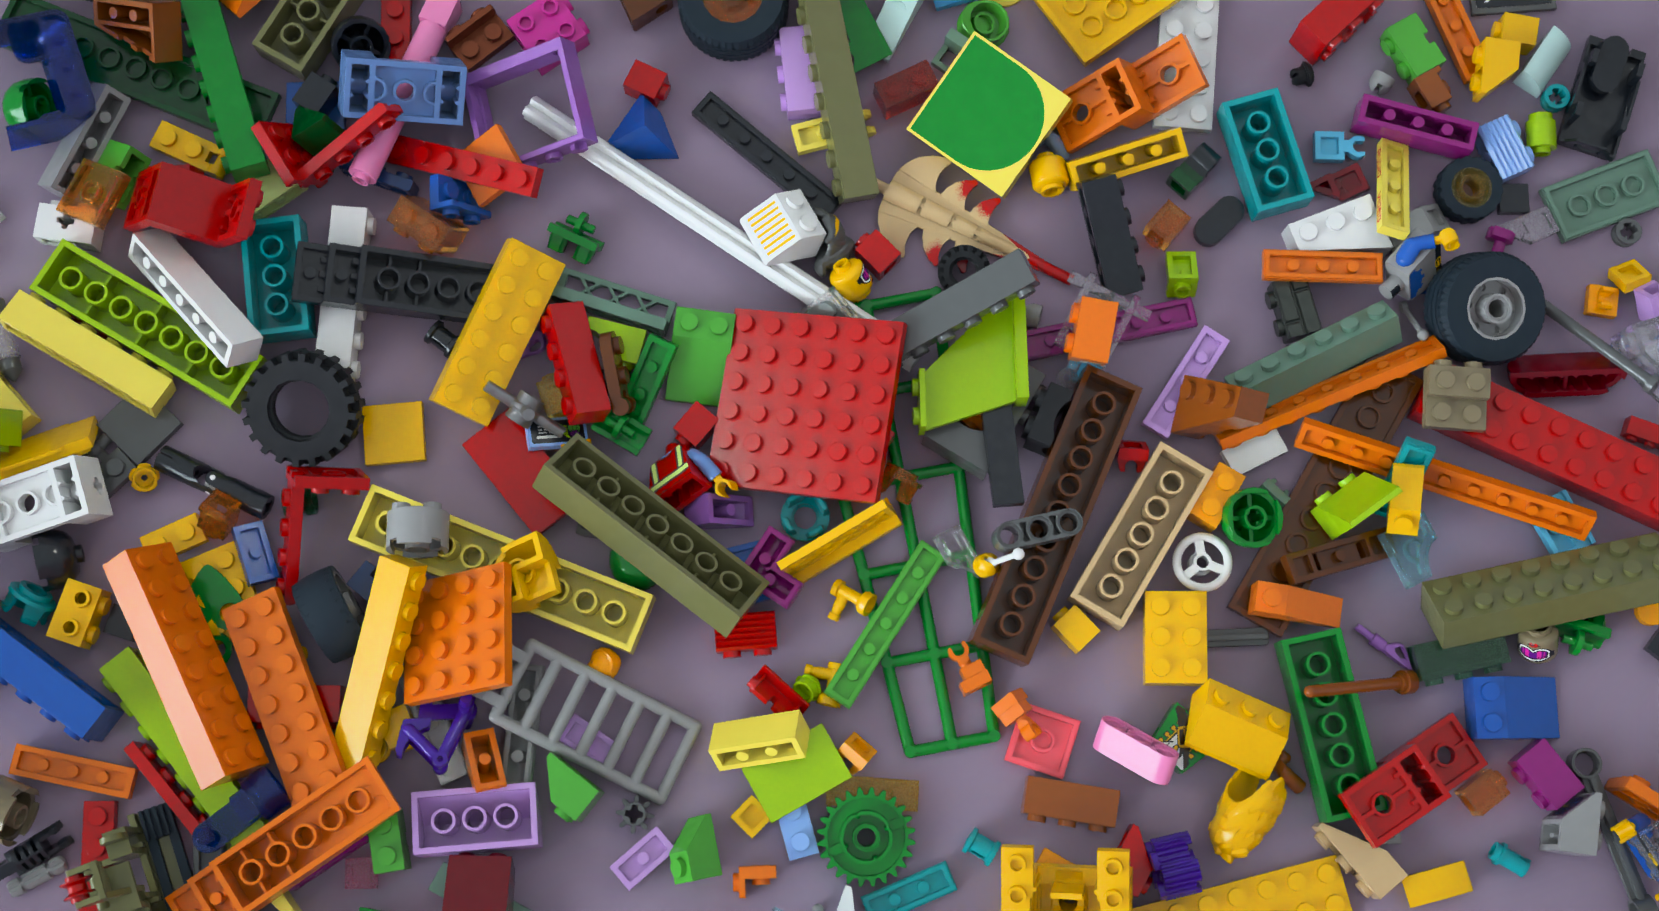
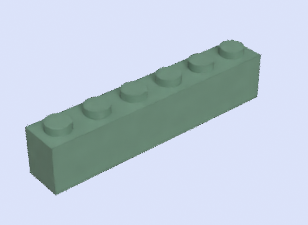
M1381 300L1225 376V383L1269 393L1266 406L1268 408L1403 342L1398 315Z

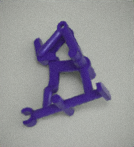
M470 694L460 696L458 703L433 705V702L420 705L418 718L404 719L395 748L396 757L402 759L405 750L410 744L432 766L434 773L437 775L445 774L448 770V763L464 731L472 727L477 716L476 697ZM453 720L438 750L423 733L430 730L431 721Z

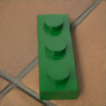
M654 333L649 334L631 375L630 382L627 385L629 396L633 397L636 401V408L632 413L626 415L643 425L646 424L679 345Z

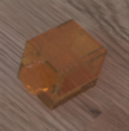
M1168 199L1146 224L1142 233L1145 235V240L1156 249L1161 248L1165 252L1186 228L1191 217Z
M1491 768L1482 769L1454 791L1473 816H1483L1511 794L1506 788L1508 785L1506 779L1497 770L1493 771Z

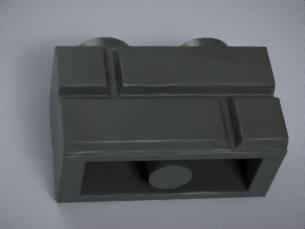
M1274 281L1268 286V292H1265L1266 305L1268 309L1274 310L1276 320L1273 321L1274 331L1277 337H1282L1284 344L1299 341L1323 329L1308 282Z

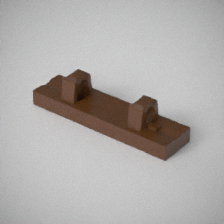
M1386 527L1289 553L1280 557V560L1286 572L1288 583L1290 586L1385 560L1397 554L1389 533H1386Z

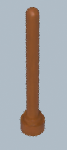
M1399 670L1389 678L1308 685L1304 689V694L1309 698L1394 690L1401 695L1413 694L1419 688V677L1413 670Z

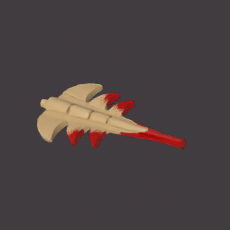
M934 155L918 157L904 164L896 172L890 184L877 179L879 192L884 195L878 210L879 230L901 253V258L905 257V246L910 234L918 228L923 230V249L933 266L938 265L940 250L948 240L955 241L954 247L958 245H971L1000 258L1019 248L1024 252L1032 269L1070 285L1074 277L1073 274L1045 261L988 224L992 212L1001 203L1000 198L982 201L971 212L965 209L966 198L972 189L978 186L977 180L955 182L942 193L936 191V182L939 175L945 168L951 165L949 159ZM961 260L956 263L962 274L966 273L968 260Z

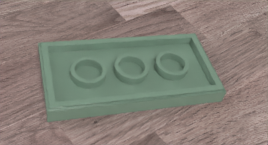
M1648 149L1541 188L1538 193L1561 244L1617 224L1623 219L1633 218L1659 208V172Z

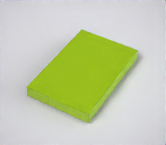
M822 723L810 729L806 758L741 769L771 824L852 778L851 773Z

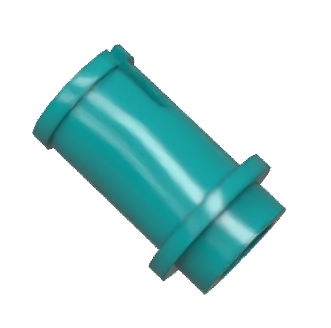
M1495 842L1488 852V858L1491 859L1492 864H1500L1516 873L1519 877H1523L1531 865V860L1509 849L1508 844L1505 842L1501 844Z

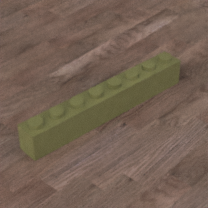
M797 0L799 6L796 8L797 22L799 25H803L805 35L802 37V46L804 53L809 54L810 59L808 76L810 82L815 83L816 88L814 105L816 110L820 111L822 117L820 134L823 140L826 139L828 151L825 154L828 168H832L834 179L831 181L833 195L838 197L839 205L874 199L880 192L840 0Z

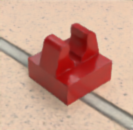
M1121 440L1116 452L1119 470L1125 472L1126 463L1129 460H1133L1136 462V473H1141L1149 457L1147 443L1144 441Z

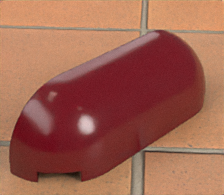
M1599 352L1522 355L1507 364V374L1511 385L1521 392L1523 396L1530 398L1601 395L1608 393V388L1615 385L1621 378L1625 379L1628 373Z

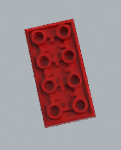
M506 409L492 420L488 427H483L464 442L462 446L531 532L538 531L543 534L567 514L532 487L543 465L550 458L544 450L528 451L525 428L505 415L508 411Z

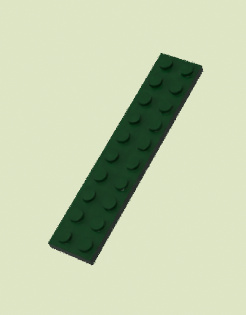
M10 0L0 20V47L87 82L108 84L130 99L211 131H218L216 122L211 124L206 110V106L211 105L209 97H203L198 81L204 80L202 72L196 73L192 59L183 56V61L154 63L142 51L136 52L133 50L128 42L117 40L95 26L92 19L43 0ZM243 79L255 122H271L282 99L281 95Z

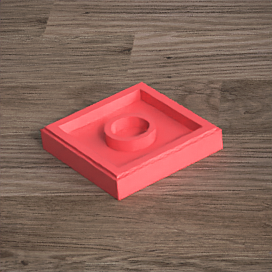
M1030 704L1033 709L1026 715L1041 728L1042 733L1034 740L1031 739L1027 742L1021 735L1016 722L1004 761L1063 780L1081 721Z

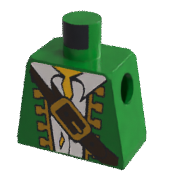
M1176 702L1170 706L1152 737L1179 753L1174 771L1182 774L1206 755L1184 746L1189 712Z

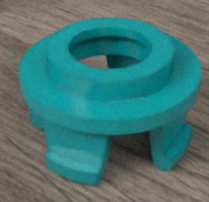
M790 495L786 499L787 501L781 510V524L791 538L802 542H809L825 533L830 522V511L823 498ZM803 507L811 508L816 514L815 524L808 529L799 527L794 520L796 511Z
M25 580L11 582L8 587V594L0 603L4 612H8L13 606L24 609L20 622L32 627L36 626L38 620L41 625H45L48 621V616L57 607V603L50 592H45L42 586Z

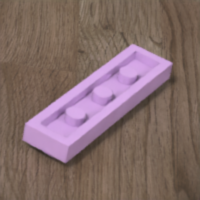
M1204 325L1141 425L1167 440L1171 434L1184 375L1206 379L1230 340Z

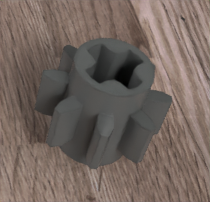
M639 795L634 797V802L632 803L622 799L625 807L623 811H616V814L622 815L624 819L619 826L631 825V834H635L637 826L640 825L643 829L648 830V825L645 823L647 818H655V815L647 811L651 802L648 801L643 805L640 804ZM638 805V811L643 812V817L637 818L636 823H633V819L628 817L627 813L634 810V806Z

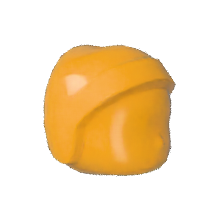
M599 647L592 652L591 659L587 665L614 678L621 667V658L612 649Z

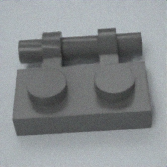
M103 433L95 440L91 451L81 456H97L101 460L99 464L110 499L129 481V473L131 469L137 468V465L119 447L109 454L105 448L113 441Z

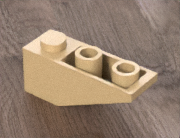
M1323 822L1315 823L1312 826L1316 832L1314 835L1316 841L1325 850L1331 849L1337 856L1335 861L1339 863L1340 869L1346 874L1350 872L1358 881L1355 886L1366 898L1371 896L1372 899L1381 900L1408 876L1388 851L1380 847L1372 848L1368 842Z

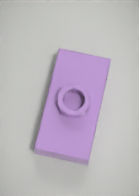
M656 826L609 868L630 891L669 857L673 845Z

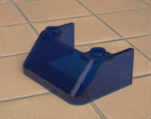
M50 9L0 20V48L11 46L15 58L22 63L30 64L41 61L57 110L46 113L37 120L5 126L11 152L62 140L88 120L96 110L95 98L69 17L61 10Z

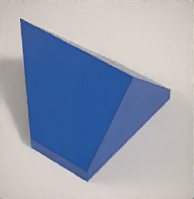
M640 95L608 142L632 159H679L661 112L645 96Z

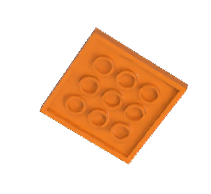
M500 562L426 580L418 603V614L414 619L410 634L411 642L404 658V705L412 707L512 686L511 564Z

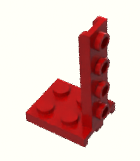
M385 103L376 104L314 157L291 139L293 124L258 121L251 127V130L286 187L298 184L300 188H307L310 185L321 188L328 182L327 179L333 175L332 171L351 161L354 157L353 154L358 149L370 145L375 140L374 136L381 130H386L396 123L395 119L403 113V110L397 104H391L390 106Z
M286 466L288 486L283 488L281 498L282 507H286V516L280 519L279 528L280 536L284 537L283 548L278 549L277 558L278 566H282L281 578L276 579V587H280L286 605L291 606L295 604L291 587L299 579L305 488L311 489V492L316 494H328L330 489L342 490L343 494L359 495L360 490L369 491L370 478L360 468Z

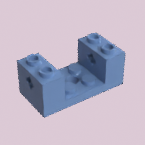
M341 49L338 109L342 117L361 118L378 103H385L388 106L397 104L402 108L403 113L395 119L396 121L463 126L467 66L460 58L431 56L430 62L376 58L371 51ZM402 83L412 85L413 91L408 98H400L396 94L397 87Z

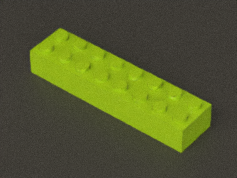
M63 238L29 287V289L44 300L65 310L68 314L87 323L95 330L114 339L122 346L141 355L154 365L163 368L171 375L237 414H240L243 410L241 408V401L247 397V392L244 391L246 384L252 381L254 377L252 374L268 361L259 354L256 361L226 368L165 298Z

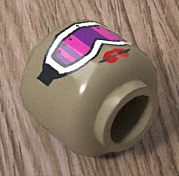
M1554 625L1518 633L1517 651L1519 655L1526 661L1535 664L1546 663L1554 659L1558 654L1559 631Z

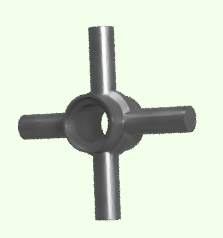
M490 380L484 386L483 391L509 406L505 415L522 427L529 429L532 422L558 438H561L566 431L564 426L541 413L540 410L544 403L521 389L516 397Z

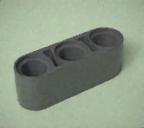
M1066 508L1006 521L993 531L991 542L995 549L1007 553L1012 552L1015 548L1026 549L1067 540L1082 529L1083 518L1077 510ZM1061 517H1067L1072 521V531H1066L1061 527ZM1032 523L1042 526L1044 530L1042 538L1032 535L1030 531ZM1002 530H1009L1013 533V544H1006L1002 541L1000 536Z

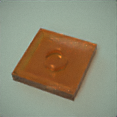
M83 158L56 210L66 216L104 230L132 178L126 173Z

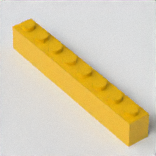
M399 554L379 556L334 736L346 769L366 756L370 757L376 768L381 761V749L384 737L388 733V721L391 710L396 702V690L404 670L403 662L406 650L411 642L410 634L413 622L418 614L421 591L426 583L425 575L428 565Z

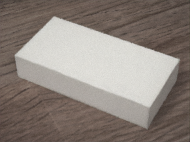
M1275 428L1264 436H1256L1242 442L1241 445L1235 448L1222 450L1220 455L1227 466L1243 475L1288 452V449Z

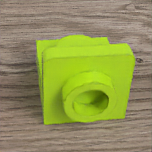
M1166 251V297H1195L1199 280L1196 251Z

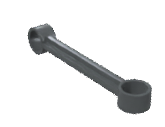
M1581 748L1572 751L1566 758V765L1581 780V783L1585 786V793H1603L1602 801L1605 802V814L1603 819H1600V829L1628 895L1629 911H1659L1654 899L1646 892L1627 843L1621 844L1616 832L1610 830L1618 821L1598 775L1602 769L1600 755L1591 748ZM1580 753L1587 754L1593 761V769L1589 775L1579 773L1575 767V758Z

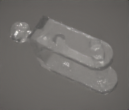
M1072 271L1067 282L1081 288L1074 302L1078 303V300L1082 296L1086 297L1089 292L1103 300L1119 302L1118 308L1125 311L1113 333L1109 355L1110 360L1132 315L1147 322L1152 311L1139 305L1140 296L1134 294L1131 300L1094 282L1097 274L1090 271L1086 278ZM1070 311L1053 342L1054 345L1064 349L1066 334L1069 330L1073 331L1074 323H1069ZM1069 361L1066 368L1059 370L1056 375L1057 384L1068 389L1075 387L1078 381L1077 371L1081 362ZM1107 364L1104 365V366H1098V365H1095V366H1097V367H1099L1100 369L1103 370V369H1105V367L1107 366ZM1065 375L1070 377L1069 382L1064 380Z

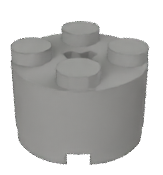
M407 502L392 503V509L387 512L386 551L394 555L395 550L403 551V556L407 558L438 557V551L443 550L444 555L449 552L450 514L442 509V504L439 502H424L423 506H411Z

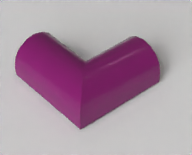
M769 525L744 563L770 582L762 594L788 610L797 599L804 584L788 573L781 571L776 562L787 556L795 541Z

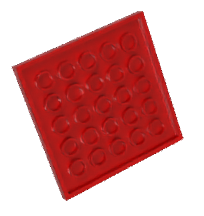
M735 308L736 320L731 353L726 358L716 416L719 421L715 424L710 452L711 460L722 471V478L735 481L738 489L869 504L879 502L907 324L898 321Z

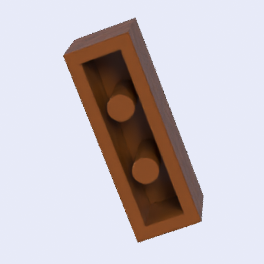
M1028 775L1025 778L1020 813L1028 814L1027 820L1045 823L1046 817L1058 819L1057 825L1076 828V823L1078 822L1089 824L1088 830L1106 833L1107 827L1115 828L1120 790Z

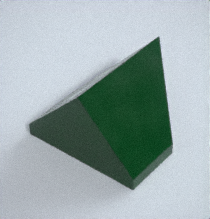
M298 106L294 114L291 139L314 157L345 130L326 114Z

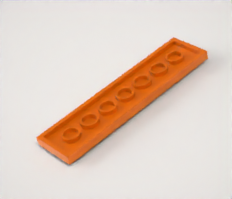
M274 586L221 610L291 806H294L347 769L280 587Z

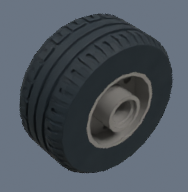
M1472 252L1449 260L1433 276L1426 290L1427 294L1424 297V321H1426L1425 326L1429 335H1434L1445 346L1449 358L1463 364L1476 361L1482 362L1483 366H1496L1516 360L1523 353L1525 354L1528 348H1531L1533 343L1536 342L1537 337L1540 335V330H1542V324L1545 321L1544 317L1546 316V300L1538 276L1524 261L1505 252Z

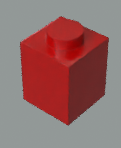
M637 59L623 83L625 94L635 99L643 95L656 108L660 101L667 99L671 89L667 73Z
M877 229L871 234L866 232L855 243L857 246L855 257L860 259L864 266L879 281L900 262L901 253Z
M696 401L673 427L677 435L674 439L687 448L692 447L699 450L714 433L715 424L719 419Z

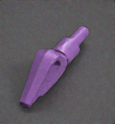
M540 323L531 336L521 359L539 354L545 350L547 344L545 334L541 331ZM540 342L541 347L531 352V347Z
M1359 623L1356 625L1354 630L1368 639L1369 645L1384 653L1402 668L1412 670L1407 650L1402 643L1394 642L1388 644L1377 633L1372 634ZM1396 648L1401 649L1404 658L1401 659L1395 652Z

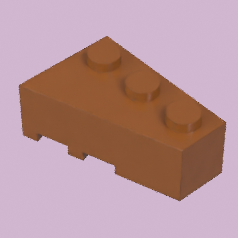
M93 0L95 26L117 40L128 42L133 50L136 52L142 51L154 63L183 61L180 1Z
M1184 375L1170 433L1202 439L1205 435L1222 434L1225 430H1238L1262 424L1269 393Z

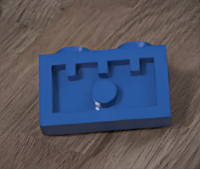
M439 173L430 175L431 211L442 214V217L446 219L463 220L465 225H478L481 223V220L491 218V211L479 208L466 182Z

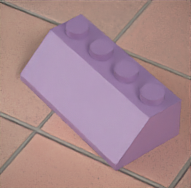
M536 782L507 784V787L478 793L475 792L473 787L411 792L413 855L418 858L458 855L462 852L477 854L543 848L542 817Z

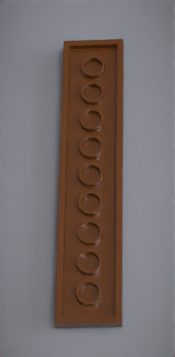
M1376 354V355H1374V356H1372V357L1366 359L1363 364H1365V363H1367V362H1369V361H1372V360H1374V359H1377V358H1379V357H1381V356H1379L1378 354ZM1410 373L1406 377L1388 381L1377 389L1357 394L1352 399L1341 402L1329 425L1389 444L1422 386L1423 380ZM1313 453L1289 495L1291 499L1282 507L1283 525L1280 533L1276 534L1272 540L1273 542L1269 545L1259 548L1226 608L1264 628L1276 637L1281 638L1290 621L1248 615L1251 585L1258 580L1289 585L1280 557L1336 540V538L1331 540L1310 511L1317 506L1314 500L1328 490L1332 495L1340 490L1341 487L1338 483L1351 473L1357 477L1363 472L1371 475L1373 472ZM1313 580L1293 586L1308 590Z

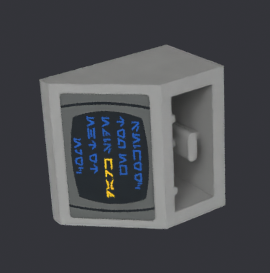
M1603 793L1576 794L1558 810L1552 811L1543 818L1539 850L1572 856H1597V851L1602 846V833L1599 832L1600 819H1603L1605 814V802L1602 801Z

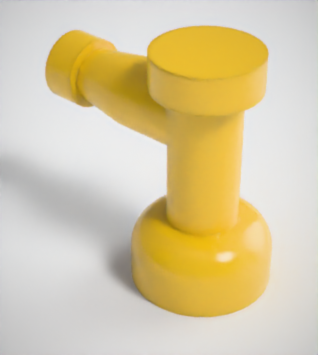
M837 579L830 590V594L835 596L836 599L827 617L838 622L841 617L840 614L848 601L856 604V610L859 614L868 616L876 605L877 595L869 591L861 594L846 586L845 581Z
M828 662L827 668L813 667V665L806 664L804 674H810L818 679L827 680V688L841 664ZM824 692L818 695L817 704L840 708L841 704L825 695Z

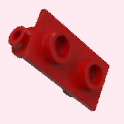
M766 664L746 684L750 688L749 692L753 693L764 704L769 700L773 703L770 709L774 713L800 709L803 715L810 706L807 701Z

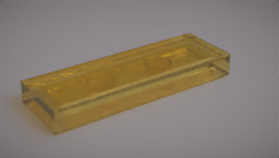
M852 776V778L826 792L825 805L837 806L835 797L837 796L845 800L846 790L855 796L859 786L864 794H867L872 786L875 795H879L884 789L886 791L885 799L887 800L895 795L897 797L896 807L904 804L906 806L904 811H918V780Z

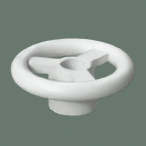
M1197 532L1186 536L1177 544L1172 557V566L1176 577L1185 587L1193 591L1210 592L1220 588L1228 580L1232 571L1233 560L1231 552L1223 540L1210 533ZM1204 541L1215 545L1220 550L1224 565L1212 561L1205 551ZM1194 543L1195 553L1189 557L1187 561L1188 568L1183 571L1181 565L1182 554L1189 545ZM1198 558H1202L1206 561L1205 568H1201L1197 565ZM1210 571L1220 574L1209 583H1197L1190 579L1193 575L1201 577Z

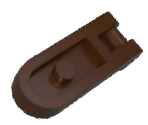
M614 331L601 333L599 344L611 409L616 415L623 416L632 413L636 408L635 399L628 394L627 384L630 382V376L627 366H623L621 354L624 353L623 340L621 336H616Z

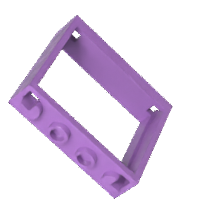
M557 37L467 73L465 98L475 140L494 126L486 89L560 61L577 134L523 154L519 158L522 164L538 167V165L543 163L559 162L563 160L564 155L569 153H583L588 150V146L598 143L575 42L563 37Z

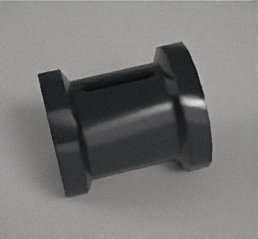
M438 320L426 333L424 342L427 344L432 343L444 352L446 358H449L459 335L453 334L444 327V322Z

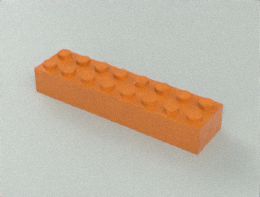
M166 542L125 549L105 563L103 569L201 791L247 777L270 763L172 543Z

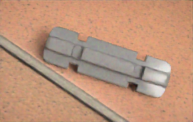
M56 856L50 859L48 863H43L22 874L21 877L9 881L7 889L12 897H19L26 893L27 889L32 890L54 878V875H60L69 869L68 863L63 856Z

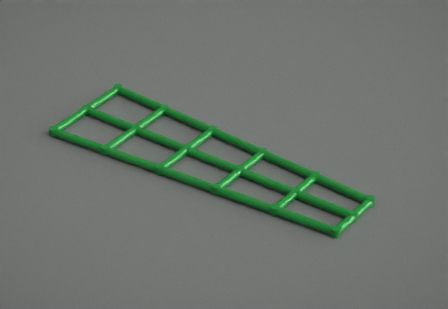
M935 286L931 289L870 300L864 299L853 304L874 317L873 311L924 302L939 294L942 290L940 287ZM808 311L794 313L807 314ZM936 342L938 358L949 348L948 342L944 344ZM912 380L899 382L896 395L911 392ZM893 414L891 431L895 433V437L888 448L893 473L883 476L882 487L896 486L909 558L918 546L919 541L907 482L954 474L963 551L945 554L947 557L940 567L965 562L974 626L983 602L980 579L973 569V561L977 553L965 470L949 462L905 471ZM838 500L843 521L845 522L854 517L851 501ZM863 549L852 554L862 593L869 591L875 594L872 584L873 579L899 575L907 561L868 568ZM927 587L918 601L927 649L891 656L890 649L888 648L880 661L904 755L907 758L997 742L1001 736L998 717L991 709L996 704L990 655L989 652L971 644H968L969 654L977 652L978 659H981L992 678V683L982 688L987 731L959 737L956 735L942 659L949 658L948 648H951L956 656L962 655L964 649L961 643L939 647ZM877 602L872 612L868 615L869 620L878 608ZM930 661L945 739L915 745L895 668Z

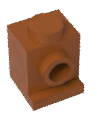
M1439 65L1414 78L1406 89L1419 108L1444 113L1452 107L1449 103L1452 96L1448 83L1443 79L1441 80L1438 75L1442 71Z

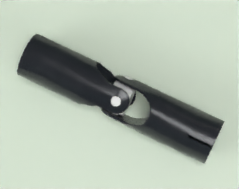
M168 445L164 446L156 456L154 462L155 470L209 495H217L225 503L260 520L265 519L272 509L275 500L273 495L240 479L226 476L223 472ZM207 474L205 484H200L197 479L201 475Z

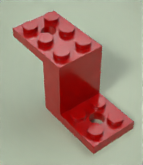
M162 161L138 173L123 229L137 232L152 226L216 248H223L247 240L248 237L252 236L255 229L256 220L253 219L255 208H259L263 199L264 192L261 190L263 181L251 177L231 185Z

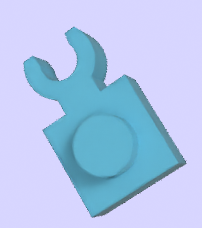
M1315 131L1313 133V163H1343L1345 155L1352 160H1361L1365 156V152L1356 151L1353 145L1363 144L1365 137L1358 135L1353 136L1350 140H1344V132Z

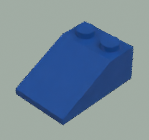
M1488 676L1463 679L1466 732L1471 740L1560 738L1555 677Z

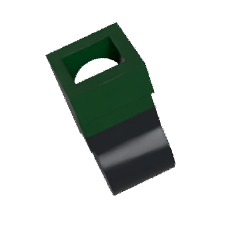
M1203 142L1169 175L1165 184L1186 200L1204 181L1222 157Z

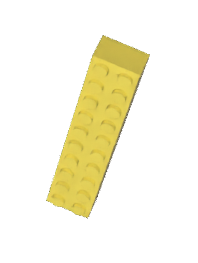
M372 484L348 537V541L380 555H393L386 551L387 512L392 509V503L407 502L411 506H423V504ZM450 515L449 552L444 555L443 550L438 551V557L409 559L428 565L427 574L441 577L495 564L497 558L502 553L500 549L514 540ZM395 550V554L403 556V551ZM557 557L561 568L556 571L562 592L541 601L540 608L527 611L526 613L634 655L656 601L655 596Z

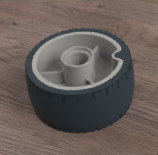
M330 565L306 576L291 588L299 612L316 643L332 663H338L355 655L365 615L343 577L334 566Z

